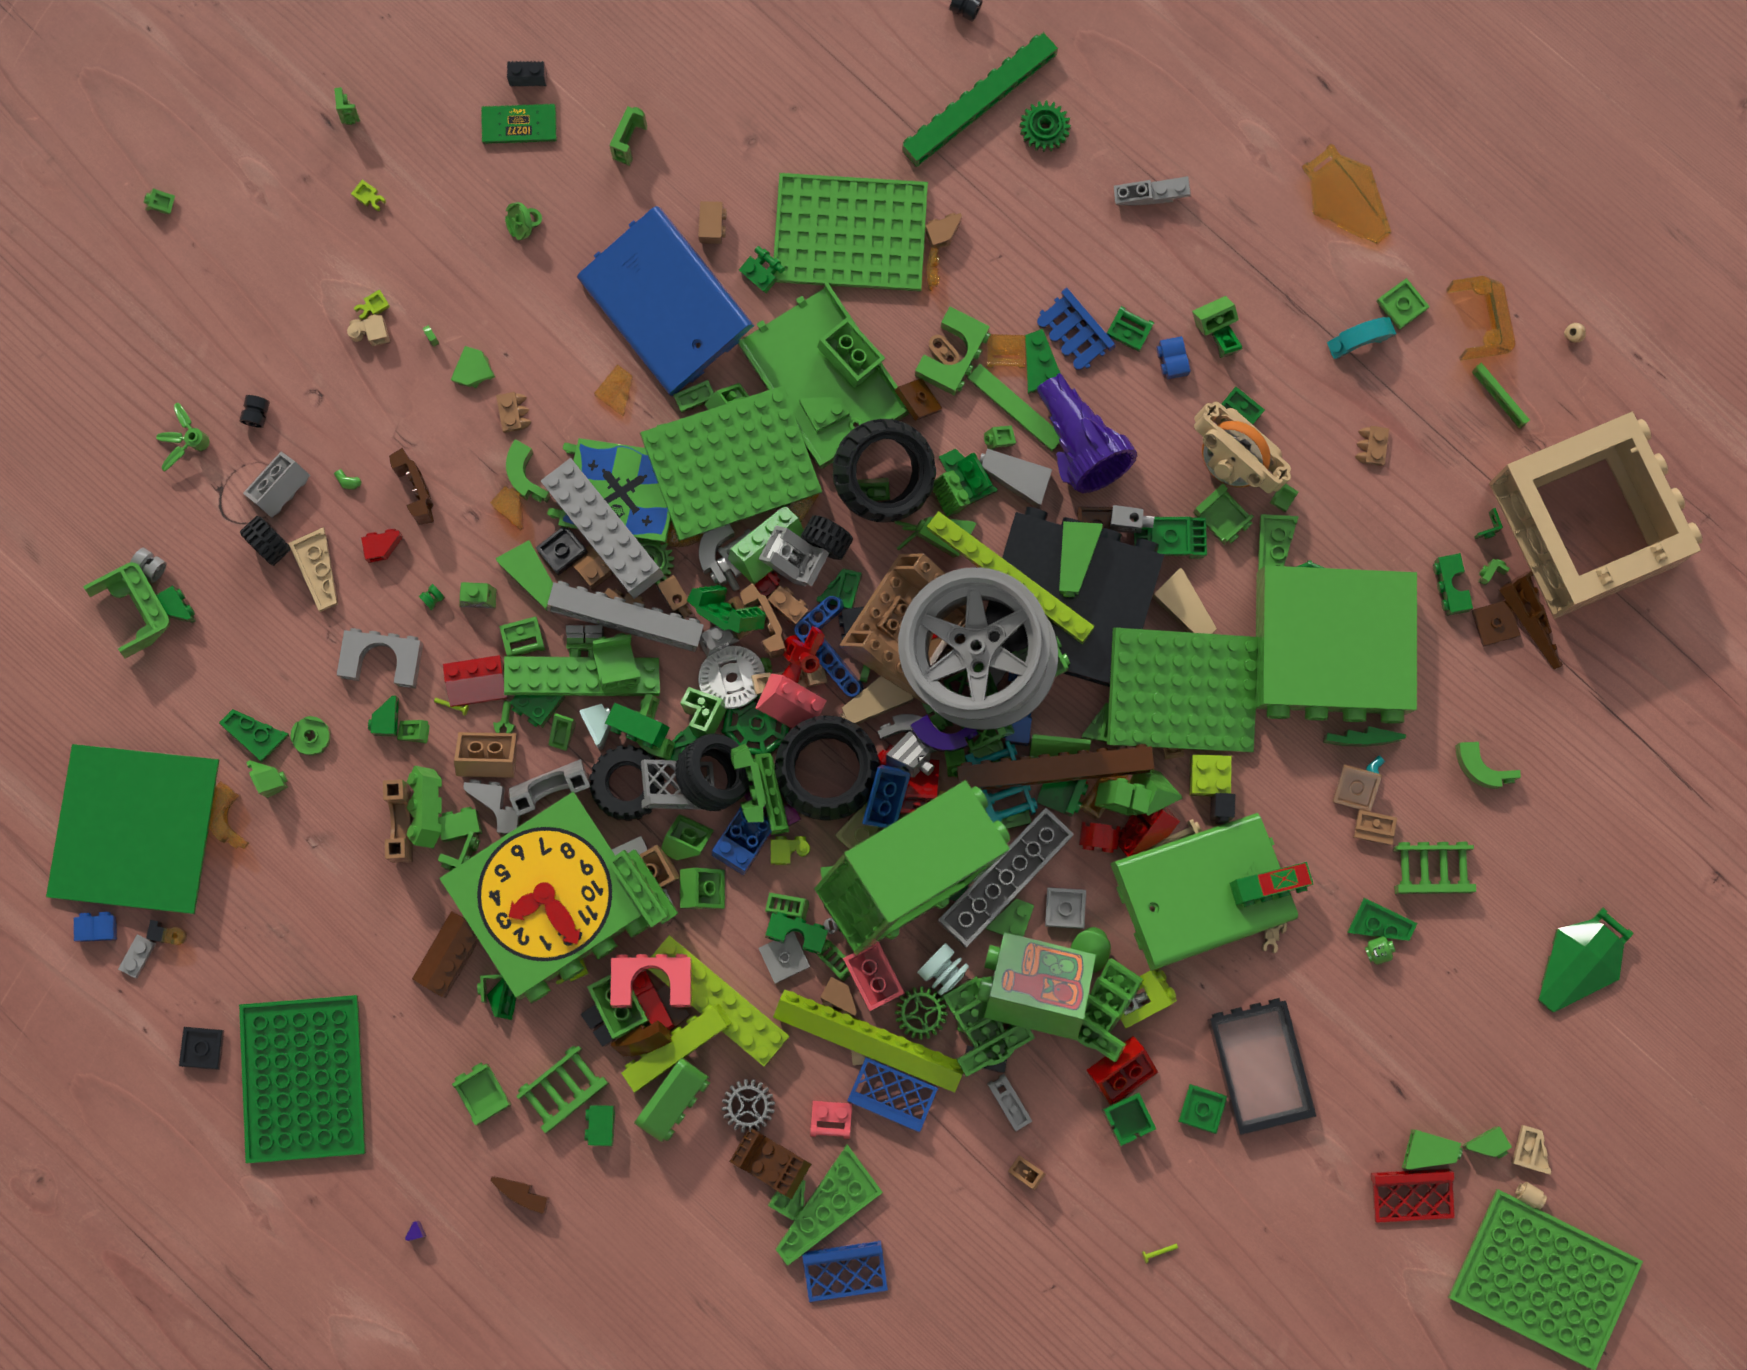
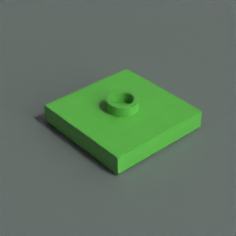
M1407 278L1376 301L1399 330L1430 307Z

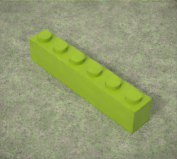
M712 1004L701 1010L703 1014L698 1018L695 1015L687 1020V1026L684 1028L679 1026L673 1030L670 1043L657 1050L640 1055L641 1059L637 1062L632 1060L626 1064V1070L621 1074L633 1092L641 1090L677 1064L681 1058H685L731 1025L732 1022L719 1004L712 1006Z

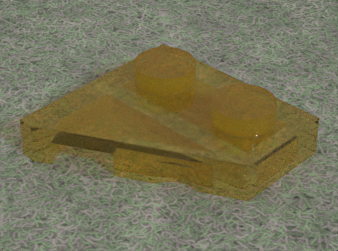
M617 364L594 394L620 415L624 416L633 376Z

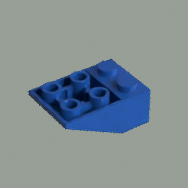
M740 807L712 849L711 856L744 876L770 835L767 817L763 815L764 822H747Z

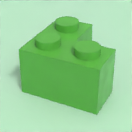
M688 687L680 702L684 712L693 716L689 727L693 735L697 737L715 734L727 710L722 698Z

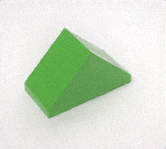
M555 713L548 745L567 751L576 726L575 720Z

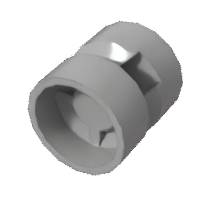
M146 548L139 549L130 561L138 564L147 580L152 583L162 576L167 566L164 560L158 556L154 557V554Z

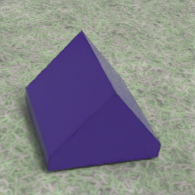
M420 1221L412 1223L405 1237L407 1241L426 1237Z

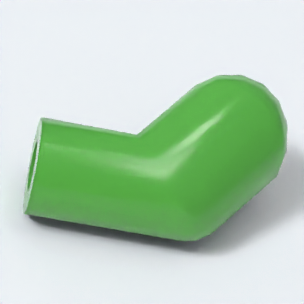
M342 469L334 473L344 489L354 490L361 486L362 482L359 477H346Z

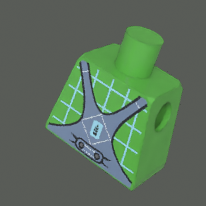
M461 582L459 607L496 608L497 589L487 583Z

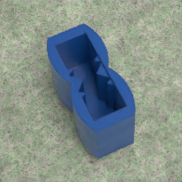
M1183 337L1160 340L1156 350L1158 358L1161 357L1163 362L1161 364L1162 375H1166L1167 380L1189 376L1190 366Z
M99 912V916H91V913H80L79 917H74V941L117 940V916L111 915V912Z

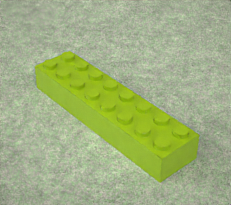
M670 935L650 957L656 958L657 954H666L667 957H675L676 954H687V957H691V1006L703 1014L701 1010L712 1004V1006L719 1004L732 1022L722 1032L764 1067L789 1039L790 1036ZM655 968L649 969L670 987V979L666 973Z

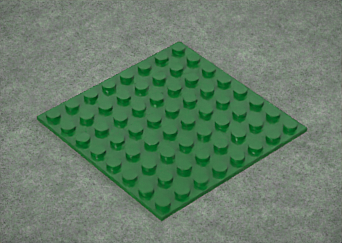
M72 744L46 897L195 914L220 760Z

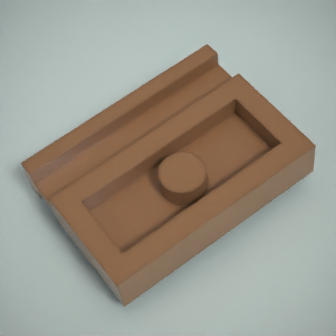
M1358 810L1353 838L1391 846L1393 845L1397 817Z

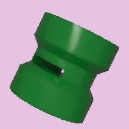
M434 584L428 587L427 592H422L418 596L430 610L436 607L438 601L445 599V596Z

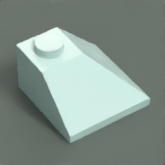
M603 704L582 709L579 712L597 748L602 750L611 728L605 724L610 710L608 707L604 708Z

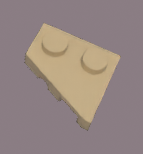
M1521 1125L1512 1164L1551 1175V1168H1549L1547 1160L1548 1154L1544 1146L1543 1131Z

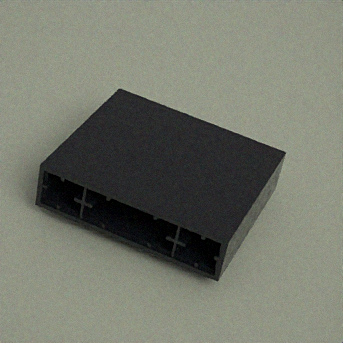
M1026 507L1025 514L1016 512L1002 558L1094 625V630L1085 642L1081 644L1050 621L1055 636L1058 637L1062 645L1059 650L1062 655L1066 653L1071 663L1068 665L1069 670L1062 674L1110 687L1113 628L1143 629L1164 558V554L1157 553L1159 544L1145 539H1137L1135 546L1120 542L1121 533L1102 528L1079 595L1063 597V594L1059 593L1063 523L1081 521L1063 517L1061 525L1046 521L1048 517L1046 511L1033 507ZM989 601L985 613L988 626L1014 613V611L999 602ZM1024 624L1001 647L1010 653L1018 652L1028 647V637ZM993 633L990 636V641L997 642L1000 634Z

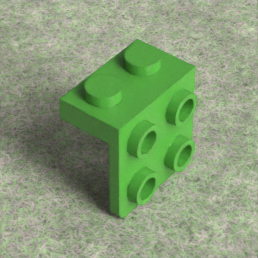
M469 832L459 860L440 853L438 861L442 864L441 867L451 871L470 859L473 851H477L479 847V836L475 832Z

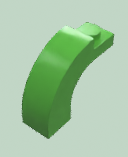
M515 439L506 458L508 478L516 492L525 500L532 494L531 497L540 503L541 501L547 503L551 497L549 492L531 483L525 475V469L533 455V451L530 447Z
M645 694V698L641 701V710L636 712L654 719L660 699L653 695ZM665 738L661 748L653 746L651 749L642 745V740L637 739V743L646 752L663 760L671 759L675 742Z
M1463 742L1455 745L1459 766L1464 774L1474 783L1482 787L1498 789L1502 787V781L1503 784H1513L1515 780L1521 778L1520 770L1495 771L1488 768L1481 759L1479 742Z

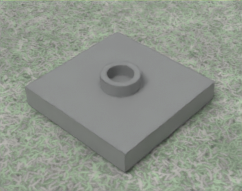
M1047 887L1045 927L1084 929L1086 890Z
M794 931L786 935L784 943L772 941L758 948L775 984L810 967Z

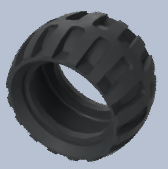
M875 419L860 424L843 438L833 459V482L839 497L853 513L874 522H895L905 519L918 511L931 495L936 477L935 457L926 439L912 426L893 419ZM882 439L894 440L904 447L910 457L912 467L910 482L903 493L889 501L876 502L869 499L860 489L856 478L857 462L862 452L870 444Z
M816 716L799 723L784 737L775 758V774L778 788L787 803L804 816L824 821L842 819L861 809L869 800L876 771L880 766L877 750L868 734L854 722L838 716ZM836 739L847 744L856 754L860 765L858 778L850 790L840 796L831 798L813 796L802 788L795 776V763L800 752L814 741Z

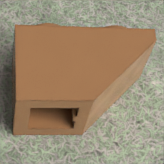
M951 213L945 216L944 219H933L925 225V232L932 251L951 244L961 224V213Z
M831 977L820 997L823 1000L822 1004L831 1008L835 1006L841 1009L840 1012L842 1014H849L855 1017L857 1011L849 986Z

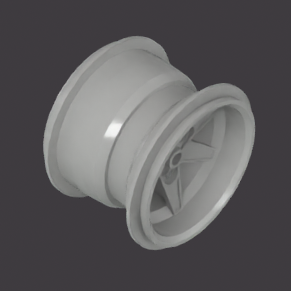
M964 568L941 575L927 584L915 596L907 608L900 626L898 638L899 658L909 684L935 712L959 726L977 730H990L1016 723L1040 705L1054 682L1058 666V645L1053 627L1033 593L1017 579L1003 572L988 568ZM983 600L999 602L1009 607L1014 613L988 626ZM967 604L965 628L944 621L951 612ZM1023 624L1028 637L1026 662H1023L1001 647ZM993 633L1000 634L997 642L990 641V636ZM935 634L954 649L931 667L928 652L931 639ZM959 635L966 637L963 644L956 643V638ZM977 646L982 647L979 651L975 650V648L978 649ZM979 663L984 664L982 672L976 673L974 671L975 665ZM990 667L1019 675L1004 690L986 696ZM967 669L971 697L958 695L948 690L938 680Z

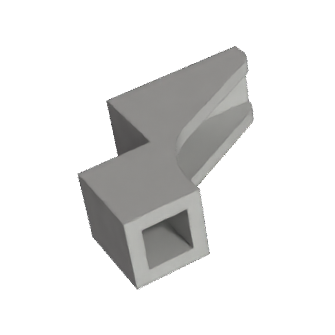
M470 780L469 783L464 782V790L495 813L498 834L507 835L520 826L521 815L517 816L513 807H505V810H503L505 788L500 786L499 782H489V785L481 784L479 780Z

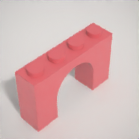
M620 954L616 955V958H611L610 1005L612 1008H632V986L634 979L640 972L650 968L659 969L669 977L670 1005L672 1008L691 1007L692 960L691 957H687V954H676L675 957L657 954L656 958H648V955L638 954L636 958H628V955Z

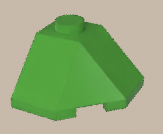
M251 760L246 762L248 768H252V771L249 772L258 793L262 796L269 798L288 788L286 784L288 778L283 771L280 772V770Z

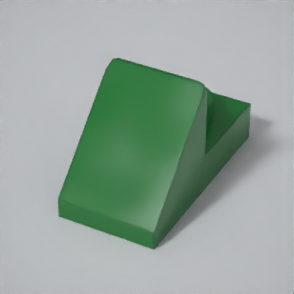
M1229 325L1212 332V337L1219 347L1220 358L1236 354L1242 350L1241 343Z

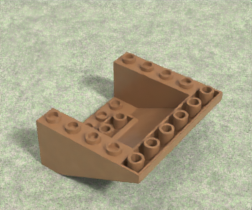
M924 553L899 554L839 646L854 659L911 694L922 703L927 704L913 690L903 672L898 650L899 631L905 612L915 596L931 581L946 573ZM967 604L951 612L944 621L965 628ZM959 635L956 638V643L963 644L966 637ZM939 637L931 639L928 654L931 667L954 649ZM946 677L941 678L938 681L942 684Z

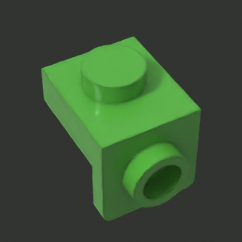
M1493 559L1487 566L1484 565L1479 572L1481 577L1478 582L1486 585L1495 571L1505 575L1510 568L1506 566L1507 564L1504 561Z

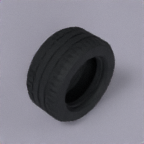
M721 734L703 735L684 748L678 756L675 768L678 786L683 795L698 808L706 811L724 810L740 800L749 790L752 781L748 780L745 767L735 769L732 764L731 749L740 745L731 738ZM702 756H710L723 766L728 781L726 789H717L706 781L700 769Z

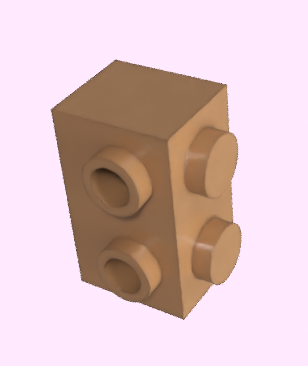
M700 201L699 243L722 244V238H726V226H723V220L727 219V208H723V202Z
M779 586L767 600L774 610L795 627L809 613L808 605L801 599L796 600L793 597L794 593L789 588Z

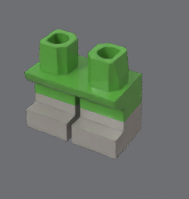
M566 625V648L569 651V656L581 657V651H588V657H594L592 643L597 638L604 637L603 626L585 625L584 628L583 625Z

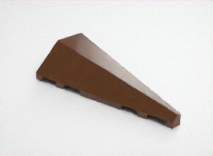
M1531 570L1506 583L1499 591L1553 669H1557L1563 664L1555 653V650L1558 648L1556 644H1552L1549 635L1552 633L1544 606L1541 605L1536 595L1539 590L1538 587L1533 586L1531 577L1534 575Z

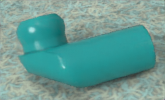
M1378 755L1367 766L1366 770L1379 774L1378 768L1385 763V760Z

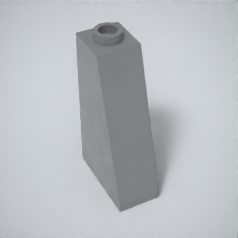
M987 449L986 454H981L980 463L989 477L1040 509L1052 469Z

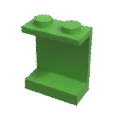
M621 633L611 638L599 637L593 641L592 651L601 690L640 683V671L636 669L630 644L631 634L625 635Z

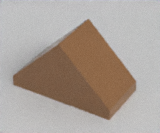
M1018 1156L1008 1171L1032 1190L1037 1188L1046 1175L1021 1156Z

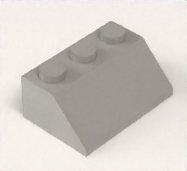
M280 452L243 494L273 518L274 515L281 511L282 506L294 497L295 492L306 484L310 475L293 459Z

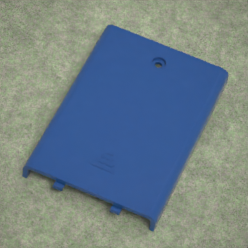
M655 206L637 222L633 220L629 224L630 228L602 253L598 251L594 255L595 259L577 275V278L666 392L673 397L674 394L678 393L689 382L693 383L705 373L704 369L724 352L728 353L740 342L739 339L755 325L662 208ZM697 343L701 344L699 348L696 347Z

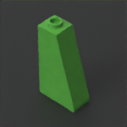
M1063 523L1059 593L1063 594V597L1079 595L1102 532V524Z
M528 540L495 558L498 564L547 611L553 582L531 542Z

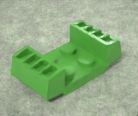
M745 743L731 749V761L734 768L745 767L747 778L749 781H752L749 790L753 800L741 802L740 805L747 822H764L763 807L766 804L759 766L756 760L752 758L750 750Z

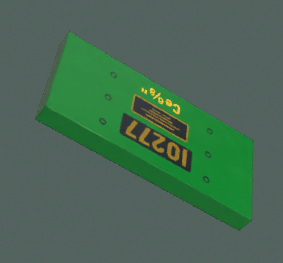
M556 104L481 106L483 144L557 141Z

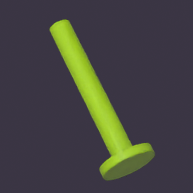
M439 698L434 699L435 703L450 707L449 702ZM465 705V707L454 706L450 708L462 711V715L466 716L469 710V705Z
M1176 1243L1148 1254L1143 1251V1259L1145 1263H1148L1149 1258L1178 1248V1245Z

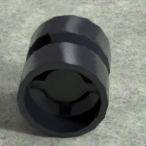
M952 0L949 10L958 15L962 13L964 18L973 22L982 6L983 0Z
M246 395L243 404L245 410H242L239 421L251 427L263 428L266 420L264 413L268 412L270 401L259 396Z

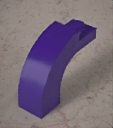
M927 715L910 725L914 734L923 744L942 752L961 750L968 746L965 741L966 738L970 740L979 734L977 732L979 730L964 728L953 734L942 733L934 727Z

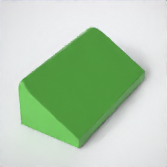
M888 478L858 480L860 489L869 499L874 501L890 500Z

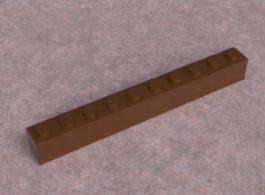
M1138 744L1135 748L1128 749L1127 746L1116 747V750L1108 751V748H1100L1096 750L1097 752L1089 753V750L1077 751V754L1069 755V752L1058 753V756L1050 757V754L1038 755V758L1033 759L1030 756L1019 757V760L1011 761V758L1000 759V762L992 763V760L980 761V764L975 765L972 762L961 763V766H957L959 784L966 780L970 788L977 786L980 790L1153 773L1155 768L1152 746L1147 747V744Z

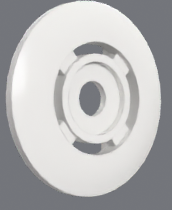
M727 646L704 660L698 675L699 687L702 692L722 698L725 703V709L740 708L749 704L758 696L755 695L751 676L763 674L765 670L760 658L751 650L741 646ZM729 673L737 674L738 677L735 682H728L726 680Z

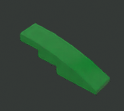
M1368 726L1365 728L1364 733L1353 730L1345 731L1344 736L1327 733L1324 735L1323 743L1354 747L1378 746L1402 741L1406 738V734Z

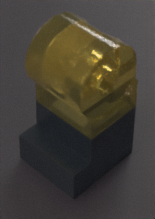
M150 920L146 939L174 945H181L186 941L187 934L183 929L178 927L171 929L161 927L162 922Z

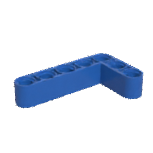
M829 596L800 620L795 626V633L798 638L804 643L812 626L821 630L843 610L844 603L842 599ZM832 600H836L838 603L835 610L830 608ZM819 612L823 614V620L820 623L815 620V616ZM803 625L809 627V632L806 635L801 633ZM824 638V642L818 649L816 657H818L820 664L847 696L856 697L864 690L863 684ZM827 654L833 656L831 664H827L825 661ZM841 668L845 670V677L842 679L837 676V672ZM852 683H855L858 687L857 692L854 694L849 690Z

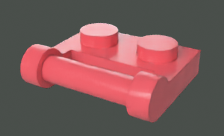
M813 1101L810 1137L823 1135L850 1139L852 1103ZM817 1121L845 1123L844 1129L817 1127Z

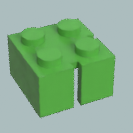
M1123 778L1107 780V782L1099 783L1095 806L1127 816L1148 813L1152 791L1145 789V785L1138 783L1133 785L1128 783L1129 780Z

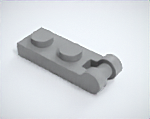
M1005 1074L1000 1075L996 1081L987 1083L1015 1132L1032 1122ZM1004 1085L1006 1091L1000 1094L998 1088Z

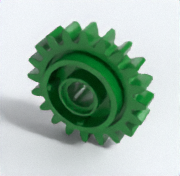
M1046 100L1044 105L1038 101L1037 107L1031 104L1030 110L1025 109V115L1021 116V121L1023 122H1020L1019 127L1023 128L1020 130V135H1025L1023 141L1030 140L1029 147L1035 144L1036 151L1039 147H1042V151L1045 152L1046 147L1052 151L1053 145L1059 149L1060 142L1065 144V137H1069L1068 131L1071 129V125L1068 124L1070 118L1066 117L1067 111L1061 112V105L1055 108V102L1049 106ZM1047 124L1049 125V128L1044 129L1041 127V125Z

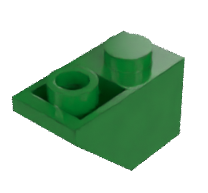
M172 585L156 595L169 618L190 623L196 621L193 617L195 612L190 605H186L184 601L186 596L181 589H177Z

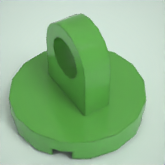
M511 203L506 208V212L508 211V216H505L507 229L517 240L528 238L531 235L532 228L537 227L542 222L540 212L534 208L527 209L523 203ZM530 214L534 216L535 222H532Z

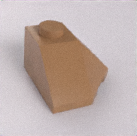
M658 845L640 854L662 889L680 879L674 864Z

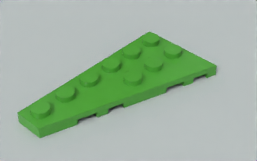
M846 1144L775 1248L787 1266L883 1193L848 1144Z

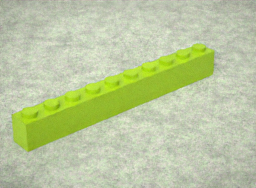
M938 511L927 525L928 531L978 568H988L1003 572L1025 585L1039 601L1048 619L1081 644L1085 642L1094 630V625Z
M784 989L773 1018L954 1093L963 1075V1071L956 1059L945 1056L941 1052L928 1049L921 1044L911 1042L902 1036L894 1035L885 1029L877 1028L868 1022L860 1021L849 1014H842L829 1006L819 1004L792 991Z

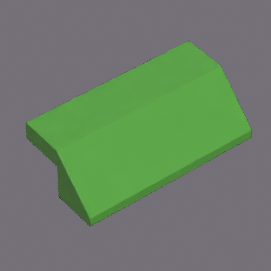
M771 753L756 754L754 759L759 766L771 835L789 832L781 792L778 788L773 756H771Z

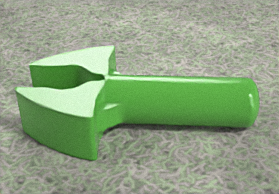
M510 701L503 702L501 721L498 723L493 722L496 733H501L500 730L504 724L507 728L506 733H512L515 729V725L509 723Z

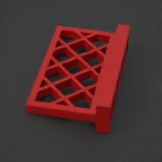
M1447 1168L1371 1173L1375 1222L1455 1218L1454 1172ZM1440 1183H1448V1191L1443 1196L1435 1190ZM1421 1184H1426L1431 1188L1424 1197L1415 1191ZM1402 1185H1406L1411 1189L1404 1198L1396 1193ZM1387 1186L1391 1192L1383 1200L1378 1195V1187ZM1433 1191L1441 1197L1434 1206L1426 1201ZM1413 1193L1421 1198L1414 1208L1406 1202ZM1393 1194L1401 1199L1394 1209L1387 1203ZM1443 1201L1449 1205V1213L1441 1214L1436 1209ZM1423 1202L1431 1207V1210L1426 1215H1421L1416 1211ZM1405 1203L1412 1210L1406 1216H1401L1397 1211ZM1386 1204L1392 1211L1387 1217H1380L1379 1210Z

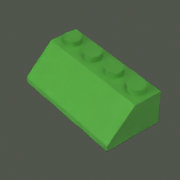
M786 505L730 548L728 560L754 585L773 570L759 560V557L775 526L788 528L800 538L804 531L799 518Z

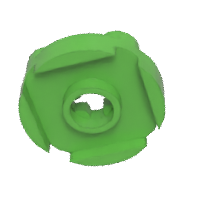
M307 716L294 724L290 737L294 747L299 752L305 755L321 754L327 748L331 734L328 725L323 720ZM314 731L315 738L308 741L306 734Z

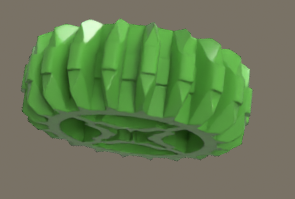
M923 986L920 987V992L918 993L916 988L913 987L912 991L914 994L912 995L907 990L905 993L908 998L900 996L904 1003L896 1004L897 1007L901 1008V1011H895V1014H901V1017L896 1018V1022L903 1021L899 1028L902 1029L906 1026L907 1029L904 1034L907 1035L909 1031H912L911 1038H915L916 1033H918L919 1040H922L924 1033H926V1038L929 1039L930 1031L936 1036L937 1031L935 1028L943 1029L939 1022L946 1023L947 1021L941 1018L942 1015H948V1012H942V1009L946 1008L947 1005H940L939 1003L944 998L940 997L937 1000L935 997L938 993L935 991L932 996L930 994L931 988H928L927 993H924ZM920 997L930 999L936 1006H923ZM914 999L916 1009L905 1015L906 1005L910 1000ZM918 1003L920 1005V1008H923L926 1011L931 1010L924 1014L925 1023H923L922 1018H919L916 1015L911 1016L918 1012ZM933 1012H938L936 1022L931 1027H928L927 1016ZM918 1019L923 1029L912 1027L907 1020Z

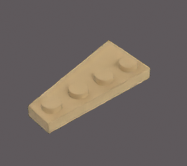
M323 527L289 543L320 612L338 605L327 537Z

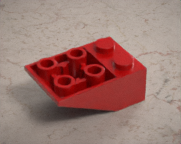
M930 759L929 763L934 766V770L929 776L920 771L915 777L909 778L899 815H908L937 798L940 760Z
M1167 807L1148 816L1147 814L1132 815L1126 825L1120 830L1118 846L1128 857L1141 853L1169 837L1180 821Z

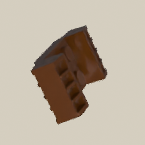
M401 448L391 454L389 459L391 467L398 478L407 475L413 486H416L413 488V491L418 501L406 506L419 525L433 523L434 518L431 509L434 504L421 471L416 463L410 460L404 449Z
M748 1128L729 1162L792 1199L812 1164L751 1128V1132H749Z

